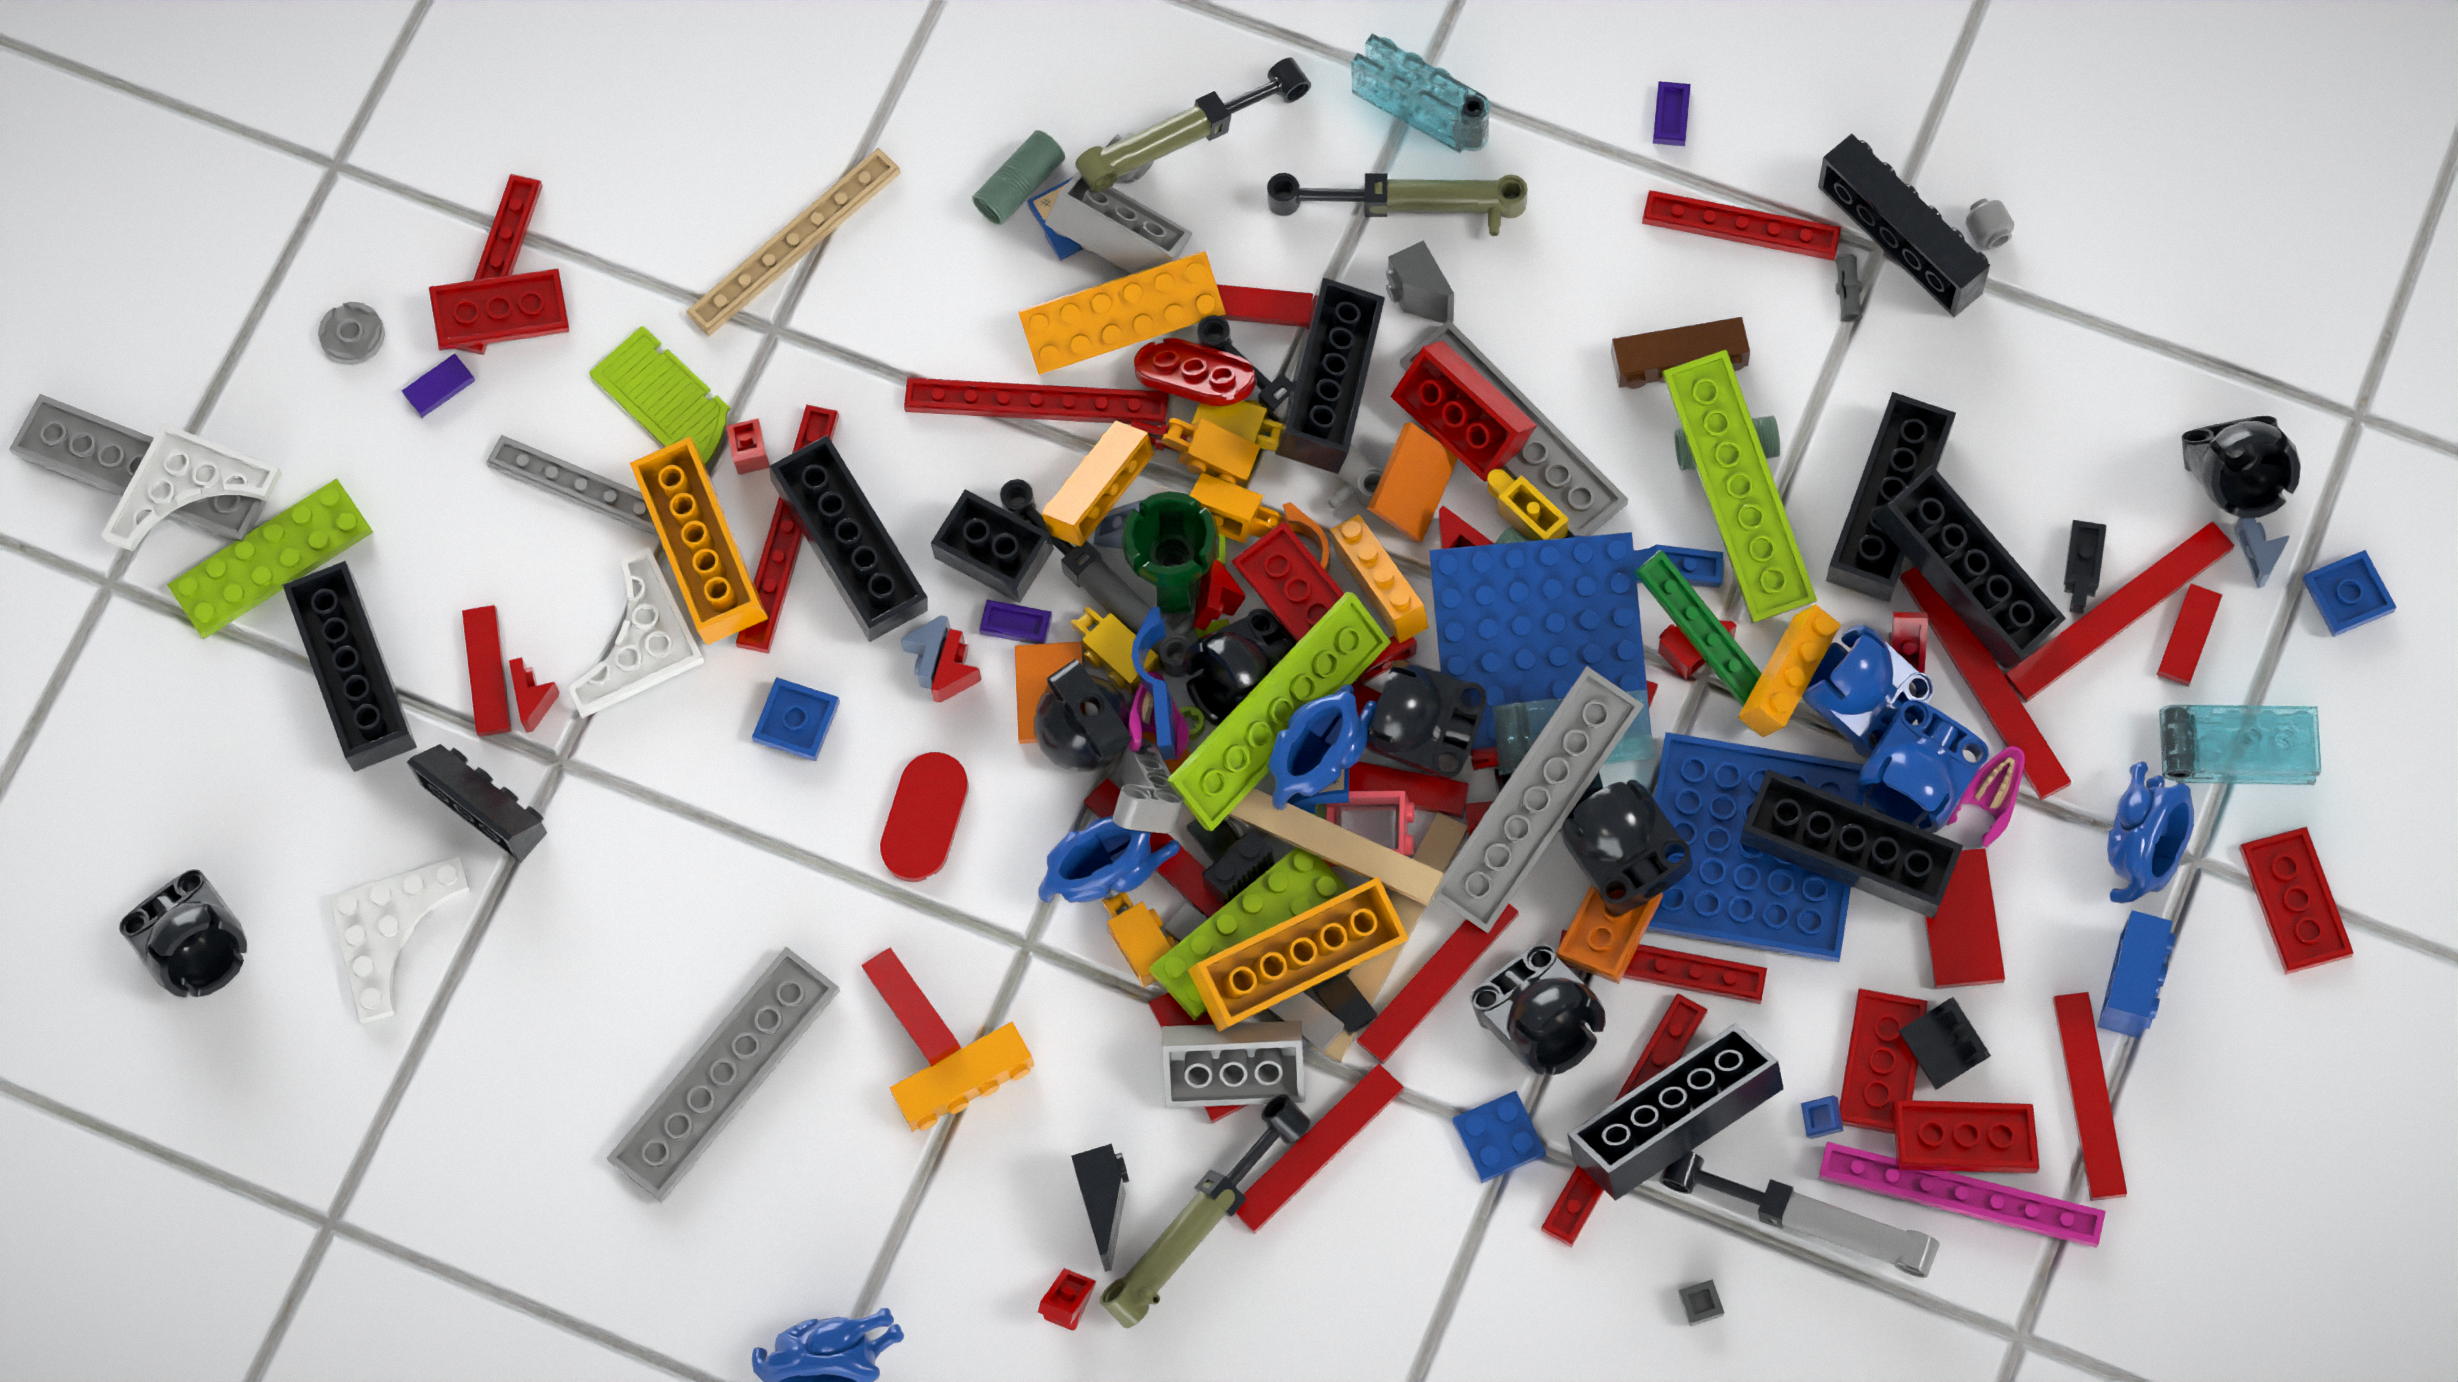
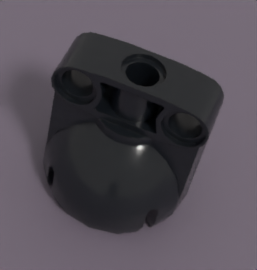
M2256 416L2190 430L2181 436L2184 468L2193 473L2205 489L2208 497L2226 513L2240 518H2260L2277 511L2286 503V499L2282 495L2283 489L2293 494L2299 484L2301 461L2297 448L2278 427L2275 417Z
M1259 608L1252 610L1248 616L1198 638L1186 650L1182 663L1183 673L1192 676L1203 669L1202 674L1190 679L1186 683L1188 694L1195 707L1202 712L1204 718L1209 723L1218 727L1296 645V642L1269 611Z
M1074 659L1046 678L1048 685L1035 710L1034 735L1041 751L1054 764L1068 770L1070 767H1077V772H1093L1111 764L1123 752L1126 744L1131 741V736L1128 732L1131 711L1124 695L1113 684L1097 676L1089 675L1077 659ZM1084 702L1093 703L1097 707L1098 713L1094 716H1086L1082 713L1080 705Z
M1394 659L1371 721L1365 748L1372 753L1429 772L1442 779H1453L1459 775L1471 751L1482 720L1487 697L1486 692L1477 683L1467 682L1405 659ZM1467 690L1477 692L1480 697L1479 705L1473 708L1466 707L1461 701L1463 692ZM1451 754L1456 758L1458 764L1454 771L1445 772L1441 770L1438 760L1442 755Z
M1629 780L1626 784L1623 782L1613 783L1597 791L1573 811L1574 818L1566 819L1562 825L1561 834L1565 846L1603 900L1605 908L1615 915L1625 914L1645 904L1675 885L1693 867V859L1688 844L1679 836L1650 792L1636 780ZM1681 853L1684 855L1680 862L1672 863L1668 861V857L1671 854ZM1621 889L1626 892L1618 900L1609 898L1610 893L1614 890Z
M197 869L188 870L164 885L129 912L119 925L120 933L132 946L158 985L178 997H187L188 991L194 997L207 996L225 987L239 973L244 960L241 953L247 952V939L241 923L205 875Z
M1545 944L1536 945L1514 958L1488 977L1470 996V1002L1480 1026L1490 1030L1529 1071L1544 1075V1073L1549 1075L1561 1074L1578 1065L1591 1053L1597 1043V1038L1586 1027L1585 1023L1590 1026L1593 1032H1603L1606 1023L1604 1007L1595 993L1557 957L1556 952L1551 946Z

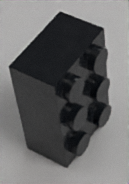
M966 489L931 541L935 559L1018 603L1022 601L1054 550L1050 533Z

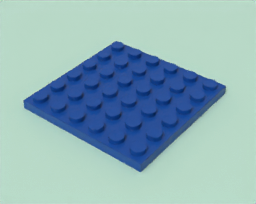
M1632 532L1429 550L1440 672L1481 685L1487 696L1482 720L1471 749L1500 746L1498 737H1502L1498 706L1520 705L1519 713L1522 734H1526V742L1536 740L1586 666L1644 704L1623 737L1651 735L1637 579L1634 573L1636 569ZM1467 690L1462 693L1461 701L1466 707L1473 708L1479 705L1480 697L1477 692ZM1510 724L1512 744H1514L1512 724Z
M1665 732L1655 801L1679 836L1688 844L1693 859V867L1684 878L1662 892L1663 898L1646 930L1839 962L1851 886L1741 844L1740 839L1743 827L1768 769L1863 806L1865 794L1859 792L1857 785L1860 771L1864 764ZM1681 853L1671 854L1668 857V861L1672 863L1680 862L1684 855Z

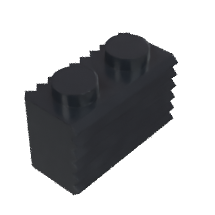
M1250 828L1202 873L1203 886L1225 906L1257 880L1259 875H1263L1264 870H1269V866H1274L1272 847L1255 830Z

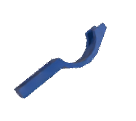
M1657 544L1650 548L1634 550L1636 570L1655 553L1663 550L1690 585L1720 588L1722 585L1723 552ZM1636 576L1637 583H1642Z
M1158 606L1150 608L1133 642L1131 657L1141 684L1153 695L1157 746L1163 760L1177 758L1171 693L1166 681L1154 679L1144 669V662L1149 650L1156 642L1166 637L1165 619L1161 618V610Z

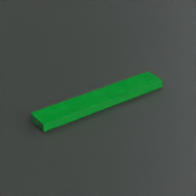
M1663 550L1658 551L1634 571L1635 575L1735 699L1744 707L1762 673Z

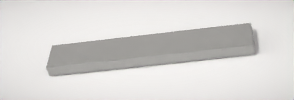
M503 435L499 438L486 462L488 467L659 537L643 495L639 491Z
M1185 903L1165 925L1164 930L1175 940L1181 942L1208 919L1188 903ZM1304 992L1266 1009L1281 1022L1302 1021V1038L1322 1053L1326 1051L1344 1030L1343 1022Z

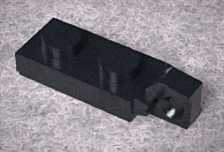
M2079 520L2072 521L2063 583L2065 585L2064 592L2072 593L2069 612L2083 614L2087 596L2095 597L2101 573L2107 527L2105 524Z

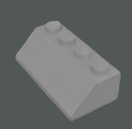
M1079 171L1059 192L1045 222V225L1052 228L1056 234L1072 239L1079 243L1084 250L1100 255L1109 260L1110 264L1114 267L1124 269L1131 274L1177 260L1193 234L1191 231L1113 187H1109L1101 192H1093Z
M1302 1021L1237 1023L1220 1032L1217 1031L1214 1024L1162 1026L1165 1108L1268 1104L1272 1099L1281 1094H1286L1294 1103L1305 1102Z

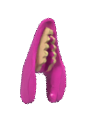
M1153 671L1147 672L1154 679L1165 681L1161 674ZM1141 682L1136 692L1128 724V732L1131 736L1129 749L1135 752L1143 745L1142 732L1156 734L1154 698ZM1172 698L1177 758L1174 760H1179L1187 746L1189 730L1185 718L1176 707Z
M2011 746L1986 763L1976 774L1946 825L1949 826L1957 821V813L1961 811L1963 804L1980 806L1987 810L1995 819V823L1993 826H1990L1989 832L1984 833L1981 837L1982 846L1988 848L2005 831L2010 822L2023 774L2024 752L2018 747Z

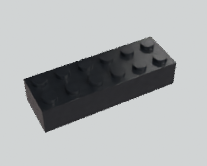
M1851 133L1823 157L1818 188L1954 318L1983 294L1990 268L1986 256L1980 250H1974L1965 241L1963 234L1957 228H1951L1942 220L1941 214L1935 207L1928 206L1921 200L1918 192L1912 185L1905 184L1900 180L1889 163L1880 161L1873 154V150L1864 140L1859 141Z
M1322 278L1312 301L1278 438L1276 455L1339 474L1349 453L1385 297L1334 280Z
M1892 392L1832 556L1826 577L1827 582L1887 602L1891 601L1906 556L1871 516L1916 475L1931 465L1936 470L1938 469L1953 427L1956 412Z
M828 435L769 465L772 484L869 642L928 611V597Z
M1933 465L1916 475L1871 516L2005 670L2022 661L2066 619Z
M346 561L283 584V589L343 754L354 772L417 748L357 582Z
M1769 769L1765 774L1747 817L1740 839L1741 844L1932 919H1935L1963 848L1962 844Z
M1735 1023L1567 1133L1573 1160L1616 1201L1782 1091L1784 1087L1779 1062Z

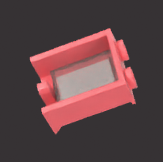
M1349 791V803L1326 804L1327 821L1407 857L1408 855H1413L1414 838L1413 835H1408V823H1414L1415 809L1414 802L1408 801L1405 791ZM1322 859L1329 868L1338 866L1327 860Z

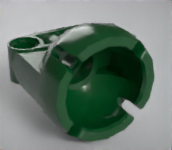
M1172 491L1153 494L1139 503V512L1133 509L1124 522L1121 542L1125 560L1138 577L1156 586L1157 607H1160L1161 614L1191 613V584L1205 575L1217 557L1220 538L1216 520L1207 507L1202 509L1201 502L1188 494ZM1171 564H1178V566L1168 567Z

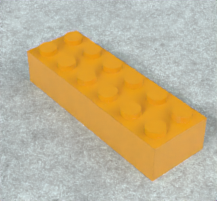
M691 436L630 462L696 629L705 644L709 645L768 619L701 454Z
M1379 877L1195 964L1188 969V972L1217 1031L1220 1032L1409 940Z

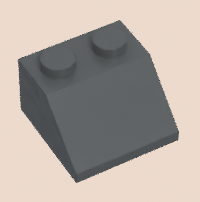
M1424 240L1388 257L1386 276L1389 284L1386 285V290L1393 303L1398 302L1403 312L1442 323L1448 320L1454 321V292Z

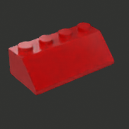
M1443 340L1422 347L1390 396L1484 482L1488 481V474L1492 470L1501 469L1523 448L1538 426Z

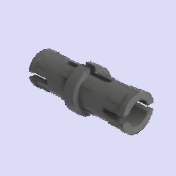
M1841 254L1835 259L1838 274V283L1835 288L1836 293L1840 297L1841 320L1854 322L1862 318L1859 295L1862 291V283L1858 280L1857 257L1854 254Z

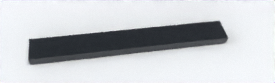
M1197 819L1186 826L1187 831L1213 863L1239 839L1224 819L1213 831L1205 830ZM1345 972L1311 987L1332 1015L1344 1023V1030L1349 1036L1377 1018L1376 1011Z

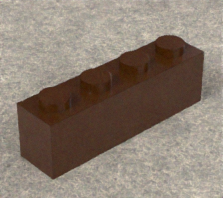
M1736 317L1613 338L1611 355L1618 387L1636 389L1646 385V383L1656 381L1665 383L1662 375L1664 370L1723 350H1727L1734 372L1738 371L1744 366H1748L1750 348L1743 318Z

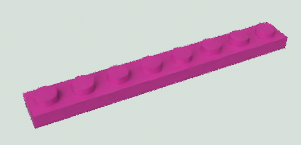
M1831 1142L1826 1143L1818 1177L1819 1179L2095 1248L2099 1245L2106 1213L2104 1210L1947 1171L1897 1170V1159Z

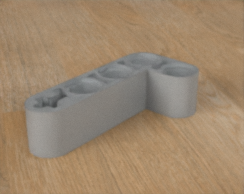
M1142 738L1143 745L1135 752L1129 749L1128 742L1119 767V774L1125 785L1121 788L1113 814V821L1125 829L1172 833L1175 830L1184 799L1182 796L1177 795L1166 781L1171 776V773L1155 744Z

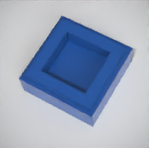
M1832 1095L1801 1103L1806 1136L1808 1138L1814 1139L1844 1131L1838 1097Z

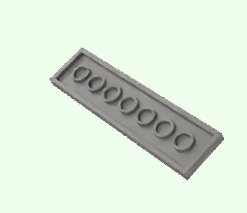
M1450 320L1400 359V366L1407 372L1423 346L1443 340L1538 425L1523 448L1502 468L1514 481L1522 475L1569 518L1568 535L1571 538L1575 537V535L1591 536L1628 504V498Z
M39 394L9 450L15 456L122 497L154 438ZM219 495L193 501L179 507L168 515L234 541H243L246 535L252 531L267 501L243 495Z
M1586 666L1444 873V878L1434 897L1486 933H1489L1644 704Z
M785 947L607 1157V1160L662 1203L840 992L839 986L789 948Z

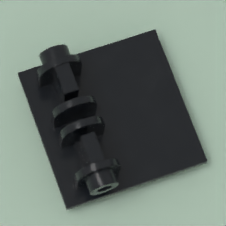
M1954 997L1949 998L1898 1030L1935 1090L1991 1056Z

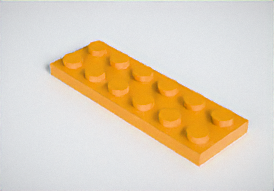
M1205 250L1018 311L1039 375L1200 323L1203 318L1210 315L1221 316L1226 314Z

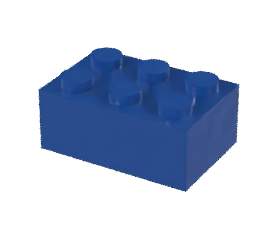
M2131 910L2120 934L2097 1027L2139 1038L2144 1028L2150 1029L2160 1003V999L2156 997L2159 994L2160 987H2163L2168 966H2165L2175 942L2176 934L2170 933L2173 921Z

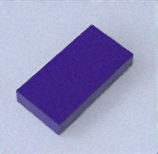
M1658 81L1653 144L1685 146L1691 84Z
M454 353L401 391L421 418H423L475 382V379Z
M987 599L979 632L982 635L1030 644H1046L1053 616L1052 611Z

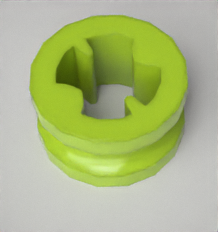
M1193 706L1180 708L1179 711L1184 718L1191 717L1193 721H1199L1198 724L1194 723V729L1189 730L1188 740L1198 738L1205 729L1202 712Z

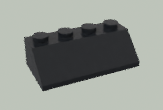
M439 744L411 757L406 762L420 786L519 863L528 856L547 834L542 824L544 818L531 806L524 809L516 803L519 800L518 797L508 788L503 786L501 789H498L491 783L493 778L482 768L472 769L466 764L468 759L456 748L453 747L449 751Z

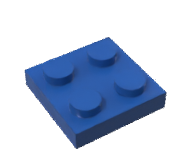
M2366 550L2306 573L2302 579L2333 637L2394 613L2397 608Z
M776 677L752 735L753 742L817 761L840 704L839 697Z
M1516 1090L1452 1118L1456 1131L1481 1183L1546 1155V1151Z

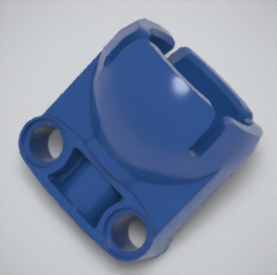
M1858 624L1844 632L1841 637V642L1851 648L1849 652L1837 642L1830 644L1802 698L1853 745L1857 754L1869 757L1874 750L1869 741L1870 734L1873 733L1878 743L1892 721L1894 714L1902 705L1911 699L1920 700L1927 704L1933 694L1934 686L1929 676L1919 673L1885 642L1877 632L1867 626ZM1910 682L1916 687L1915 697L1909 691ZM1905 713L1906 721L1913 724L1916 717L1913 714Z
M1911 699L1905 702L1894 714L1889 726L1862 767L1857 788L1860 793L1866 794L1865 799L1867 803L1879 813L1935 833L1948 822L1979 769L1987 761L1989 749L1982 739L1943 712L1920 700ZM1905 713L1913 714L1917 719L1918 725H1912L1907 722ZM1963 750L1973 753L1976 762L1967 761L1963 755Z

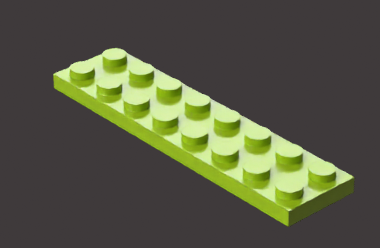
M1727 350L1664 370L1662 375L1752 624L1817 602Z
M1346 592L1166 780L1176 794L1183 797L1184 804L1205 830L1213 831L1270 771L1268 764L1278 732L1284 729L1288 730V721L1292 714L1309 701L1322 696L1332 695L1343 685H1351L1391 643L1356 595L1352 592Z

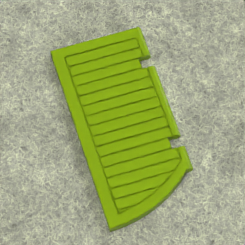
M641 326L591 370L589 376L664 447L691 436L705 466H707L719 448L726 428L727 414L731 408L718 395L709 401L705 396L711 389L669 349H666L660 355L656 349L662 343L644 326Z

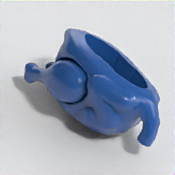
M1347 684L1343 685L1332 695L1322 696L1307 702L1292 714L1288 721V730L1284 729L1278 732L1268 764V768L1271 774L1275 776L1276 781L1272 804L1276 809H1285L1287 807V800L1294 794L1300 793L1303 796L1309 797L1316 795L1335 782L1341 776L1342 769L1350 768L1359 761L1365 750L1369 727L1377 707L1375 701H1368L1359 716L1356 699L1353 695L1354 688Z
M2143 761L2131 765L2129 769L2131 782L2120 798L2114 827L2109 831L2108 861L2118 876L2129 881L2127 888H2114L2110 892V900L2120 904L2133 902L2149 892L2162 891L2167 886L2178 869L2179 861L2188 845L2194 827L2191 789L2184 783H2178L2172 787H2164L2165 780L2160 775L2149 778L2145 787L2144 780L2148 766Z
M1113 816L1096 819L1080 832L1070 831L1048 854V870L1039 886L1038 896L1045 903L1052 902L1054 894H1062L1064 899L1070 903H1083L1104 898L1111 890L1119 893L1132 891L1141 886L1162 863L1175 856L1180 849V843L1177 840H1171L1159 850L1151 853L1149 840L1152 832L1120 827L1113 821Z
M882 1308L876 1314L860 1319L832 1317L822 1320H807L780 1333L775 1340V1352L771 1353L768 1357L767 1350L759 1347L754 1348L751 1358L753 1372L763 1382H874L880 1376V1369L875 1365V1360L886 1348L894 1343L901 1342L904 1339V1333L900 1325L893 1324L894 1318L888 1308ZM878 1327H889L884 1334L875 1340L870 1341L866 1332Z

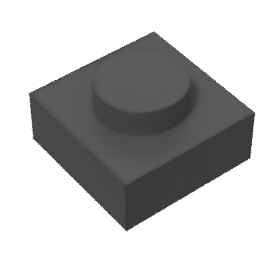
M1713 1279L1679 1290L1678 1294L1690 1326L1724 1316L1725 1312Z

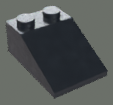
M1112 1143L1071 1155L1105 1272L1112 1270L1126 1195L1123 1183L1130 1182L1122 1152L1115 1154Z

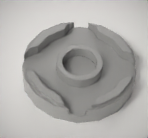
M347 302L343 303L344 306H340L337 309L334 307L329 310L320 322L318 336L321 347L330 359L340 364L355 365L366 362L376 355L383 344L385 331L382 320L373 308L364 303Z

